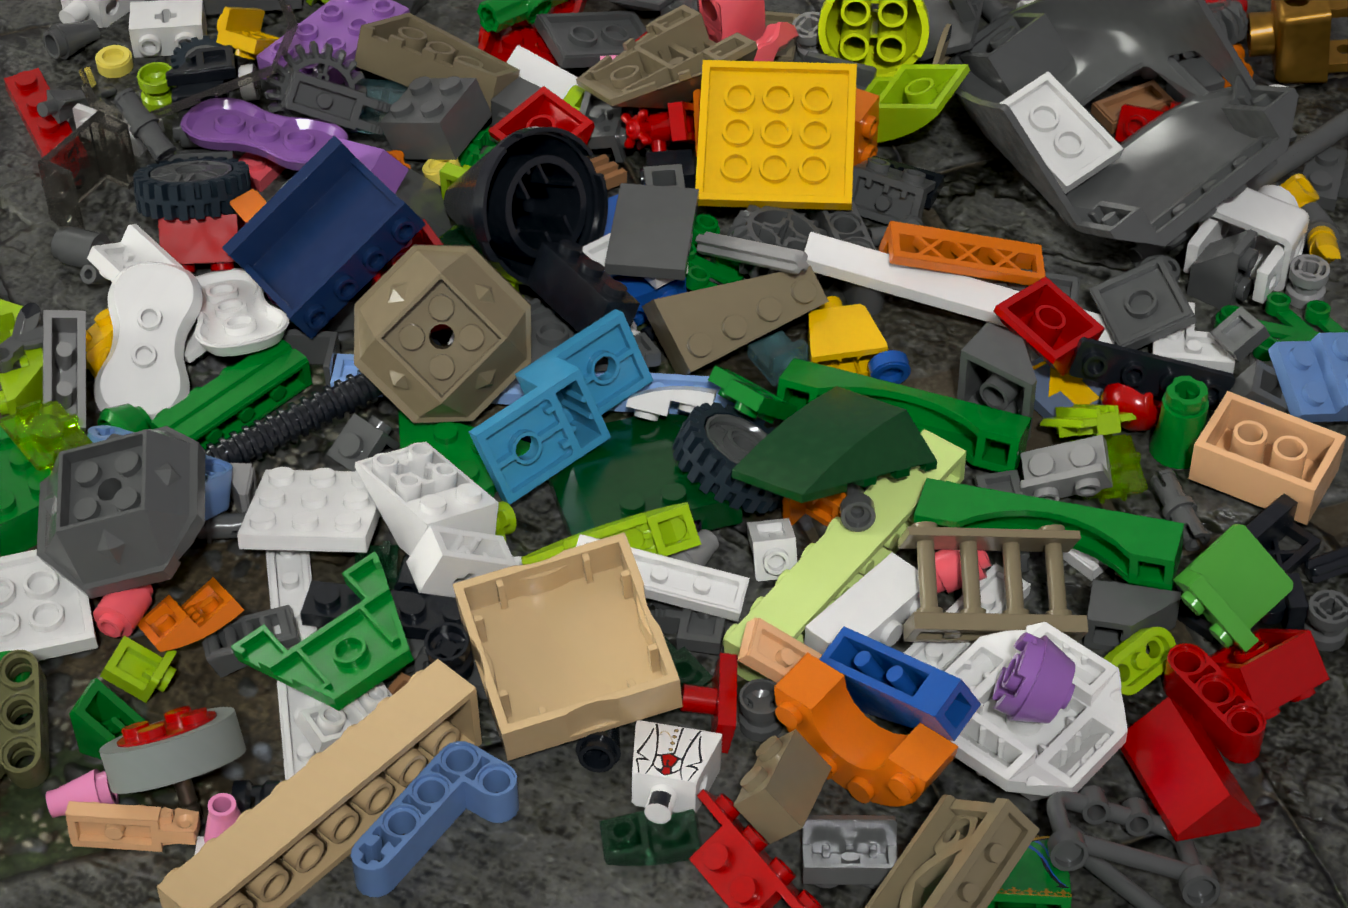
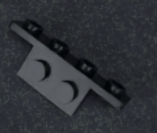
M1082 337L1079 340L1068 366L1070 376L1106 385L1121 383L1140 393L1151 392L1154 396L1163 398L1167 386L1173 383L1175 377L1191 376L1197 381H1203L1207 386L1208 409L1214 411L1226 392L1230 391L1235 383L1234 375L1229 372Z

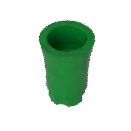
M1191 376L1175 377L1173 383L1166 388L1162 398L1158 421L1149 440V451L1152 457L1166 467L1188 469L1191 466L1194 444L1206 426L1209 408L1208 388L1203 381H1197Z

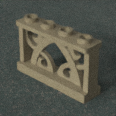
M944 794L865 908H987L1040 829L1009 799L997 798L994 803L955 799L952 795Z

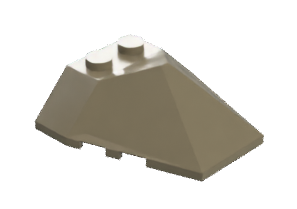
M683 4L645 26L647 33L636 42L634 38H629L623 43L624 51L614 59L607 55L579 76L576 82L579 87L610 106L668 108L667 103L693 101V91L701 88L703 60L754 61L758 47L755 41L738 32L718 43L710 40L702 14Z

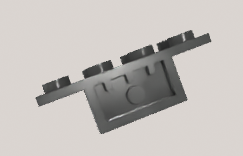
M923 0L929 15V38L922 57H919L917 61H928L934 58L942 31L947 23L952 24V30L945 55L952 53L960 54L974 47L984 0Z

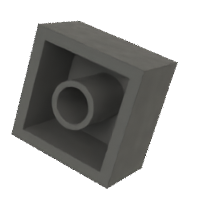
M423 76L416 78L409 84V88L398 101L392 104L390 111L379 123L391 149L402 151L404 159L456 160L489 120L492 113L477 78H459L457 76L429 78Z

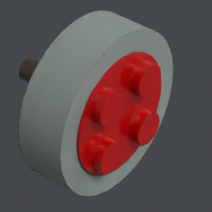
M190 706L170 710L163 714L165 720L149 724L148 721H142L128 725L121 729L123 735L109 741L99 749L111 792L117 794L136 793L174 784L182 809L199 811L200 819L203 818L200 805L197 803L198 799L192 778L220 768L246 752V746L234 708L217 707L191 710Z

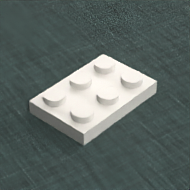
M1049 71L1000 102V104H1006L1011 108L1065 194L1122 155L1124 148Z

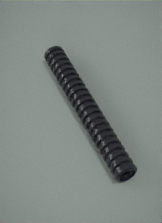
M431 335L433 342L441 346L438 339ZM358 369L356 376L348 374L345 376V381L342 382L338 379L334 381L333 387L326 385L322 387L323 392H312L309 399L305 396L299 399L300 403L297 405L291 402L288 404V409L283 410L279 408L276 410V415L267 414L264 416V421L260 422L257 419L253 421V426L250 428L247 425L242 426V432L238 434L236 431H232L229 433V438L220 437L217 444L213 445L211 442L206 444L205 455L229 463H251L250 459L254 457L257 460L262 459V453L264 452L272 454L275 452V447L284 448L287 441L290 440L294 443L298 441L297 436L302 435L306 437L309 435V430L314 429V431H318L321 429V424L330 425L333 423V418L343 419L345 412L353 414L356 412L355 407L365 408L368 401L375 403L379 400L378 396H386Z

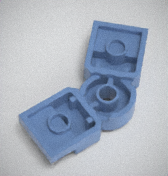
M1348 332L1318 333L1311 341L1275 342L1268 349L1290 415L1308 422L1348 421Z

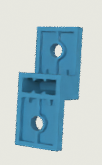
M614 309L517 372L515 376L524 396L469 431L501 500L512 504L611 438L601 415L653 381L623 312ZM607 357L608 366L606 372L596 377L594 370L597 361ZM525 436H530L531 444L529 450L525 454L517 456L516 446L519 440Z

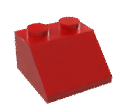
M238 214L221 215L215 218L205 216V219L196 220V218H190L185 221H180L179 218L172 221L164 220L163 217L158 219L159 245L181 264L184 269L190 272H195V265L210 264L211 271L231 270L236 262L222 247L246 223Z
M1046 276L999 303L993 310L1010 331L1023 338L1024 343L1061 376L1069 373L1068 366L1079 340L1082 337L1099 340L1105 330L1101 324Z
M1260 628L1253 632L1259 641L1247 652L1230 646L1228 649L1223 648L1210 655L1212 660L1262 710L1266 720L1278 715L1281 712L1279 707L1287 702H1297L1311 697L1316 693L1315 687L1329 680L1311 630Z

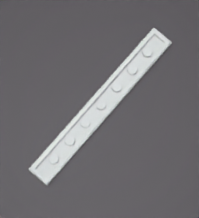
M810 232L804 251L808 255L806 262L809 266L811 265L815 273L1004 327L1006 326L1000 321L993 310L996 305L1020 292L964 275L890 264L889 254L814 232ZM1085 310L1105 328L1098 341L1114 344V340L1101 314Z
M266 550L270 607L273 609L290 605L293 609L300 641L318 630L316 626L302 625L300 615L311 581L313 580L310 551ZM279 624L273 627L274 635L281 633ZM277 680L285 780H288L306 766L309 759L316 754L296 724L299 711L323 705L324 703Z

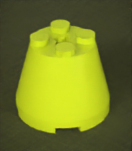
M825 0L819 16V42L824 54H827V56L873 66L877 69L876 77H894L903 64H914L919 57H922L929 38L928 11L923 0ZM872 3L879 4L878 9H873Z

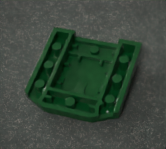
M668 414L667 417L659 415L658 421L636 416L605 423L611 438L547 480L569 537L622 518L688 502L693 520H699L700 529L713 530L743 523L741 506L738 510L729 507V501L724 500L723 503L714 499L715 494L711 491L705 494L699 489L701 484L699 482L692 483L687 478L689 472H682L678 467L680 461L674 459L673 453L675 450L672 447L680 428L689 415Z

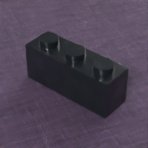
M562 239L560 242L541 243L526 283L578 333L614 309L624 313L631 328L640 303L627 292V287L624 284L610 277L604 271L605 267L599 262L590 259L582 251V246L574 241Z

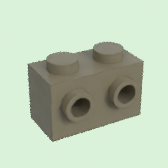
M796 729L780 738L771 736L759 746L756 751L758 758L753 768L742 778L740 782L742 789L733 805L769 844L803 828L832 769Z

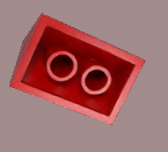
M1167 697L1128 728L1126 743L1120 749L1176 842L1260 826L1261 818L1202 725L1170 697Z

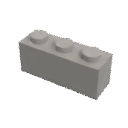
M43 310V443L85 444L86 311Z

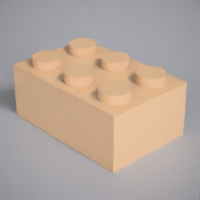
M1227 391L1194 444L1188 479L1264 509L1268 508L1285 493L1298 502L1294 520L1308 525L1339 470L1346 436Z

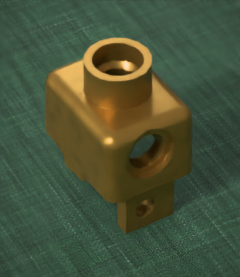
M1271 0V11L1247 13L1249 22L1247 24L1249 30L1247 34L1249 57L1271 56L1275 79L1283 84L1327 83L1328 73L1348 72V39L1330 40L1332 18L1348 17V0Z

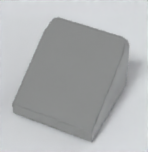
M230 463L233 465L230 499L238 513L248 511L258 488L255 470L252 467V463Z

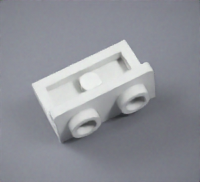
M137 224L128 225L121 242L92 246L87 257L99 270L100 274L111 282L122 270L138 263H168L184 268Z

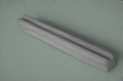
M705 232L704 235L699 234L695 239L698 243L696 249L702 255L792 274H799L800 271L805 272L809 267V264L806 262L808 255L801 250L712 232Z

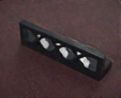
M1284 493L1246 527L1287 574L1293 573L1319 550L1321 540L1294 523L1298 502ZM1287 535L1301 544L1302 547L1299 550H1280L1278 542ZM1176 586L1175 591L1181 592L1182 595L1184 592L1179 586ZM1180 599L1177 620L1213 644L1216 639L1209 631L1212 625L1197 616Z

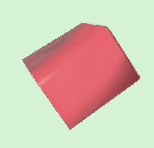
M699 0V12L702 14L709 39L716 43L736 32L755 41L763 35L766 29L764 0Z

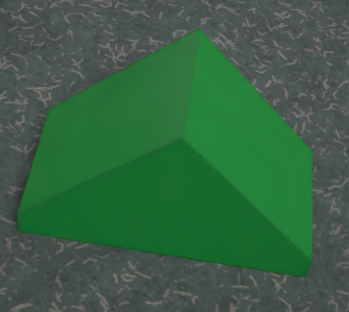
M97 678L91 680L69 713L79 752L100 760L102 759L99 749L109 741L123 735L122 728L146 721Z

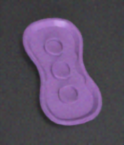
M213 98L202 101L192 107L181 120V128L191 142L200 147L252 153L265 157L282 167L297 171L333 136L345 140L348 139L345 130L334 123L315 118L288 117L274 114L252 103L235 98Z

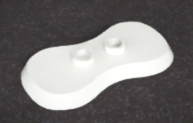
M145 262L128 266L115 277L109 288L107 301L113 326V340L110 352L98 371L94 382V398L100 412L105 408L131 404L134 407L140 406L143 408L152 421L161 410L173 407L185 399L190 392V381L184 361V348L187 336L200 314L203 295L197 278L190 271L168 263Z
M243 268L214 271L195 276L201 286L203 303L197 318L194 336L208 352L223 357L238 356L264 350L281 341L289 325L287 314L270 305L265 300L264 290Z

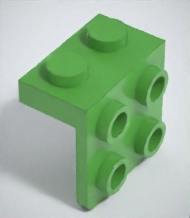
M1241 524L1232 525L1173 579L1184 592L1180 596L1183 602L1197 616L1203 614L1213 625L1209 628V631L1215 639L1226 649L1234 646L1244 652H1247L1259 641L1250 629L1293 589V581L1247 527Z

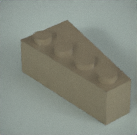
M411 13L364 24L360 28L355 55L356 67L409 87L413 80L423 76L429 78H448L452 76L477 78L491 111V99L519 77L520 70Z
M810 265L805 272L800 271L799 274L782 271L653 299L643 305L642 308L675 373L687 375L829 301Z

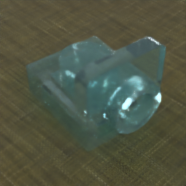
M779 331L749 344L748 358L767 380L775 386L779 382V377L793 358L808 361V344L804 339L792 342L783 331Z

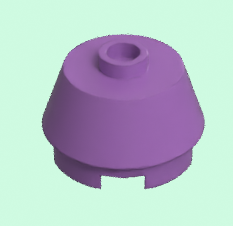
M1025 632L1014 645L1015 649L1021 651L1020 654L1016 653L1008 667H1002L992 696V699L997 701L993 709L1006 714L1007 720L1048 724L1055 718L1060 708L1065 709L1072 698L1075 684L1072 683L1075 674V663L1046 635L1039 638Z

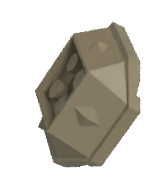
M414 244L354 304V365L413 423L474 421L516 379L515 374L531 364V304L473 246ZM439 324L449 326L454 332V341L447 346H439L434 343L431 338V329Z

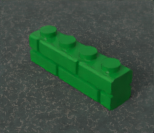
M281 339L276 345L253 352L236 365L225 367L218 377L203 387L194 388L185 399L173 407L161 410L150 422L151 430L168 426L196 440L205 450L206 444L211 442L215 445L218 443V438L224 437L227 439L232 431H236L237 434L242 432V426H252L253 421L261 420L265 415L271 413L312 384L309 361L305 355L295 348L292 349L289 343Z

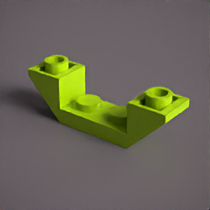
M0 299V344L12 336L17 315L20 309L24 307ZM42 347L24 350V355L19 359L21 368L0 373V385L2 388L0 391L1 416L7 414L9 416L14 415L22 427L43 402Z

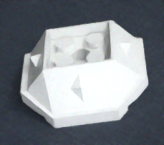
M1047 622L1028 625L1026 630L1002 631L980 636L944 671L962 679L981 703L957 739L951 741L958 746L955 757L975 770L978 776H984L1006 792L1020 793L1030 801L1048 798L1060 791L1077 793L1126 743L1128 729L1121 693L1119 668ZM1025 632L1039 638L1046 635L1075 663V674L1072 681L1075 684L1072 698L1065 709L1060 708L1055 718L1048 724L1007 720L1006 714L993 709L997 701L993 700L992 696L1002 667H1008L1016 653L1020 654L1021 651L1015 649L1014 645Z

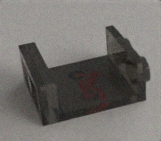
M101 111L93 114L37 162L50 219L59 226H72L85 229L79 202L106 179L130 190L134 186V172L137 171L128 124Z

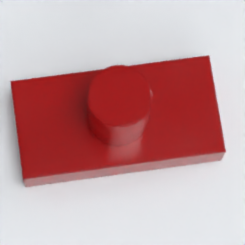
M720 652L712 679V687L683 684L681 689L683 707L679 709L684 712L711 715V732L722 734V753L728 754L736 729L738 655Z

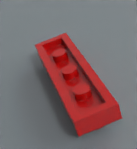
M40 69L22 71L16 75L3 78L6 90L51 176L67 171L68 167L62 165L60 155L64 148L67 150L69 146H75L76 148L74 154L76 167L86 166V155L68 121L65 120L58 124L52 115L41 117L38 114L37 105L40 102L47 101L46 90H50Z

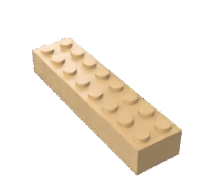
M439 659L435 660L424 670L417 671L406 685L391 697L381 700L374 711L358 724L349 726L341 737L327 749L313 755L306 766L290 779L276 785L271 794L253 809L244 811L233 825L217 838L208 840L201 847L200 851L185 864L171 870L164 877L163 881L157 885L162 908H287L351 854V849L358 839L445 746L456 741H466L477 747L482 744L476 687Z

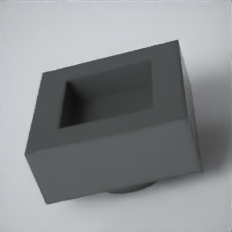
M1242 306L1210 332L1214 340L1238 362L1270 336L1266 327Z

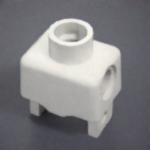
M1264 185L1258 191L1247 187L1241 194L1230 199L1226 198L1217 205L1216 213L1207 220L1199 222L1197 232L1188 242L1183 272L1190 274L1191 265L1210 243L1251 229L1258 232L1255 249L1259 251L1257 262L1250 273V278L1254 280L1253 284H1255L1252 300L1263 304L1273 290L1282 291L1289 280L1291 261L1298 255L1303 254L1309 215L1304 209L1299 208L1295 197L1288 190L1277 185Z

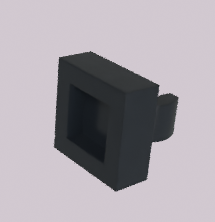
M1287 573L1293 581L1292 591L1262 618V621L1265 624L1281 622L1283 629L1303 630L1309 606L1299 573Z

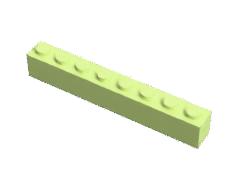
M924 429L921 435L937 459V469L925 472L919 466L910 468V476L898 479L891 477V473L877 476V483L869 486L864 492L874 502L876 514L874 524L865 531L855 532L847 529L842 524L841 517H835L829 523L825 534L816 543H810L805 548L800 560L790 570L786 569L780 574L775 586L765 597L760 596L755 600L749 614L739 624L735 623L730 626L722 642L724 653L739 655L746 623L754 618H761L804 644L805 626L889 554L892 552L895 554L899 550L898 539L908 526L914 523V513L926 478L959 484L964 480L966 450ZM738 661L737 675L747 681L761 678L769 679Z

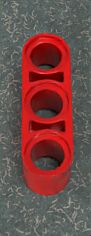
M1182 643L1171 648L1167 655L1162 683L1166 695L1199 721L1214 746L1225 758L1238 764L1253 762L1260 754L1267 724L1266 716L1262 710L1200 647L1190 643Z

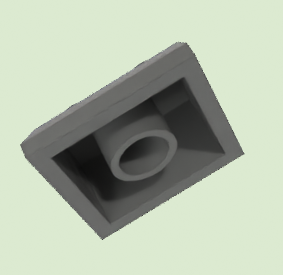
M987 322L961 350L957 399L1031 417L1029 440L1031 438L1037 379L1024 340L1008 330Z

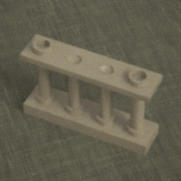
M921 521L908 526L898 539V549H917L920 608L913 612L903 624L904 642L974 643L980 636L1002 631L1026 630V626L1041 622H1047L1079 642L1088 633L1087 615H1072V611L1067 609L1063 552H1069L1081 539L1080 531L1065 530L1063 525L1057 524L1045 525L1039 529L938 527L935 522ZM935 549L960 550L964 609L960 610L959 613L943 612V609L938 607ZM977 550L1002 551L1007 610H1004L1002 614L986 613V609L981 608ZM1020 551L1045 552L1049 611L1045 614H1029V610L1024 608Z

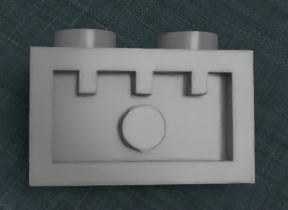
M1103 434L1021 452L1024 480L1020 481V488L1022 493L1027 496L1059 501L1060 498L1073 495L1093 496L1098 494L1101 489L1113 487L1107 441Z

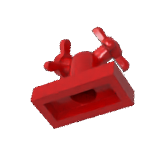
M684 101L667 103L668 111L649 116L646 109H641L633 117L629 113L622 114L621 120L626 124V134L628 136L624 142L625 148L632 149L635 145L636 149L641 150L645 145L651 144L652 152L667 151L666 147L670 145V141L695 144L694 103Z

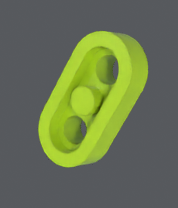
M1162 627L1142 628L1104 657L1105 660L1119 668L1122 695L1136 694L1165 671L1167 655L1170 649L1176 645L1174 637L1167 629ZM1147 644L1149 645V648H1150V653H1149V655L1146 653V646H1147Z

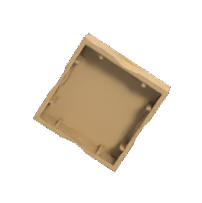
M625 532L564 550L540 562L510 566L453 584L461 621L469 636L470 648L507 761L584 738L596 732L610 730L683 707L680 679L662 630L647 606L644 582Z

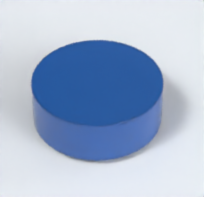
M897 350L881 352L875 355L868 363L870 377L896 384L904 382L911 373L907 355Z

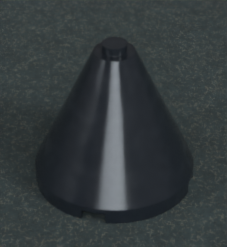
M533 126L517 130L505 137L454 181L445 192L444 206L449 216L502 276L514 283L528 286L526 283L542 242H560L562 239H567L583 247L603 237L608 215V193L604 174L596 173L589 158L594 153L580 138L561 128Z

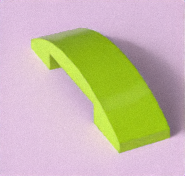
M688 502L646 511L583 531L523 556L521 560L523 565L549 559L564 550L574 548L577 545L580 534L604 539L625 532L630 547L663 556H669L702 544Z

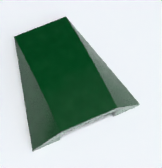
M836 386L806 404L761 440L732 469V478L804 503L847 492L848 483L861 487L875 485L877 483V476L891 473V477L898 479L910 476L911 467L919 466L925 472L937 469V459L906 409Z

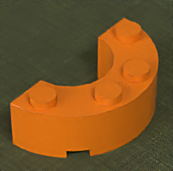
M808 652L774 686L777 705L775 714L778 720L786 726L788 732L796 729L832 767L827 780L832 779L848 790L861 803L866 804L870 801L880 805L899 807L915 802L953 761L957 754L958 746L922 723H919L908 735L892 733L878 726L865 716L854 703L846 688L845 675Z

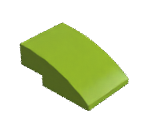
M903 64L894 77H875L865 91L880 96L877 143L903 137L931 122L939 115L970 72L969 65Z

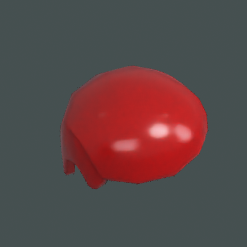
M1121 383L1108 384L1101 394V405H1118L1119 412L1133 413L1136 416V420L1121 422V428L1129 431H1146L1153 428L1157 424L1162 402L1153 400L1154 395L1151 392L1141 394Z

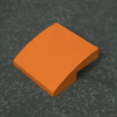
M212 577L181 606L170 595L165 597L140 620L138 627L160 652L192 644L209 636L235 619L244 609Z

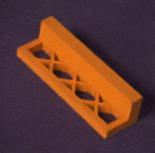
M890 221L878 247L880 252L889 254L890 264L1028 286L1046 276L1042 246L1039 244ZM1021 269L1032 270L1033 272L1024 271V270H1021Z

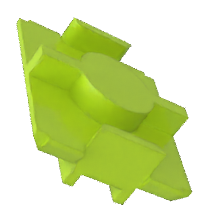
M1073 404L1074 407H1055L1056 417L1043 418L1040 426L1056 427L1059 438L1097 434V436L1102 434L1108 435L1120 433L1121 422L1136 420V416L1133 413L1119 412L1118 405Z

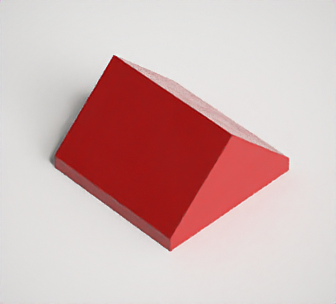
M543 86L491 127L488 132L491 137L500 142L511 133L523 128L533 126L556 127L571 132L587 145L595 125L592 120Z

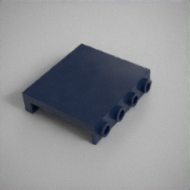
M333 136L222 249L251 276L287 314V317L312 339L426 224L403 200L395 195L356 158L336 136Z

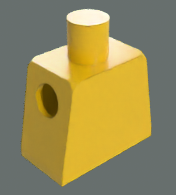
M828 296L829 302L819 306V309L808 313L807 342L809 362L870 377L868 363L875 355L888 351L887 342L864 305L853 304L843 306L839 297Z

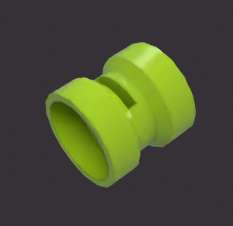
M152 62L144 65L137 72L138 85L142 90L141 101L150 113L164 114L173 110L172 88L176 87H168L166 72L172 68L167 63Z

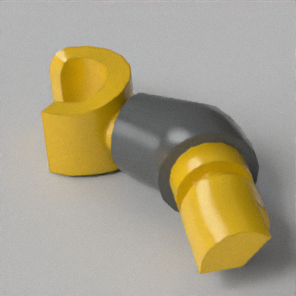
M1294 174L1280 186L1288 190L1295 197L1299 208L1304 209L1309 215L1304 248L1309 254L1322 257L1328 264L1335 259H1341L1338 247L1340 234L1336 224L1316 202L1319 200V195L1309 180L1303 174Z

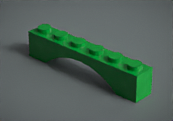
M793 358L779 377L777 396L798 407L796 412L812 400L838 386L906 409L920 433L925 429L966 450V461L973 466L996 472L1017 470L1021 462V452L1026 451L1031 417Z
M926 478L914 513V523L931 521L937 523L938 527L1039 529L1045 525H1063L1065 530L1080 531L1081 539L1075 544L1073 549L1098 559L1116 571L1130 584L1172 591L1173 579L1176 577L1182 554L1184 523L950 481Z

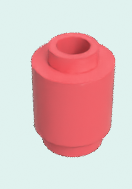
M939 550L935 552L937 594L945 590L949 594L961 589L960 550ZM977 550L979 580L987 578L985 569L992 565L987 552Z
M149 584L103 596L93 611V617L98 629L103 634L112 638L129 637L152 604V585Z

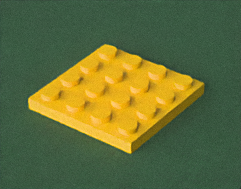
M703 60L695 189H699L698 206L748 207L749 205H755L759 208L770 206L785 209L852 210L857 64Z

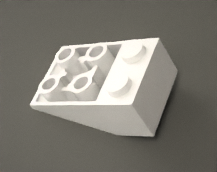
M427 442L413 443L402 449L388 453H379L373 457L355 462L356 471L395 541L409 556L429 525L495 535L499 502Z

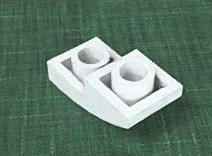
M694 386L658 387L631 395L627 400L626 407L635 409L634 415L637 417L658 421L659 415L667 417L672 401L679 402L678 409L691 413L696 406L700 407L703 403L712 405L715 402L717 390Z
M382 681L339 711L326 704L300 710L296 724L315 752H323L337 741L349 726L358 724L375 710L381 700L391 697L392 694Z

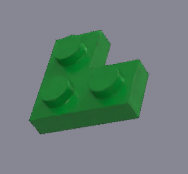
M715 365L708 378V381L721 387L718 392L720 396L735 403V409L756 419L759 417L773 424L775 418L786 420L798 408L731 370Z

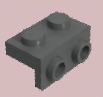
M809 815L802 828L803 884H814L820 888H833L838 885H862L867 888L876 889L898 860L897 819L895 816Z

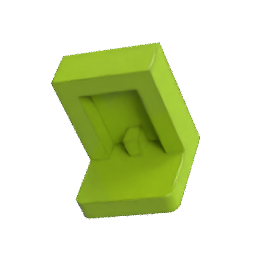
M123 636L99 677L147 703L155 688L164 692L177 669L170 666V663L177 651L174 649L169 650L165 653L164 657H161L130 638Z

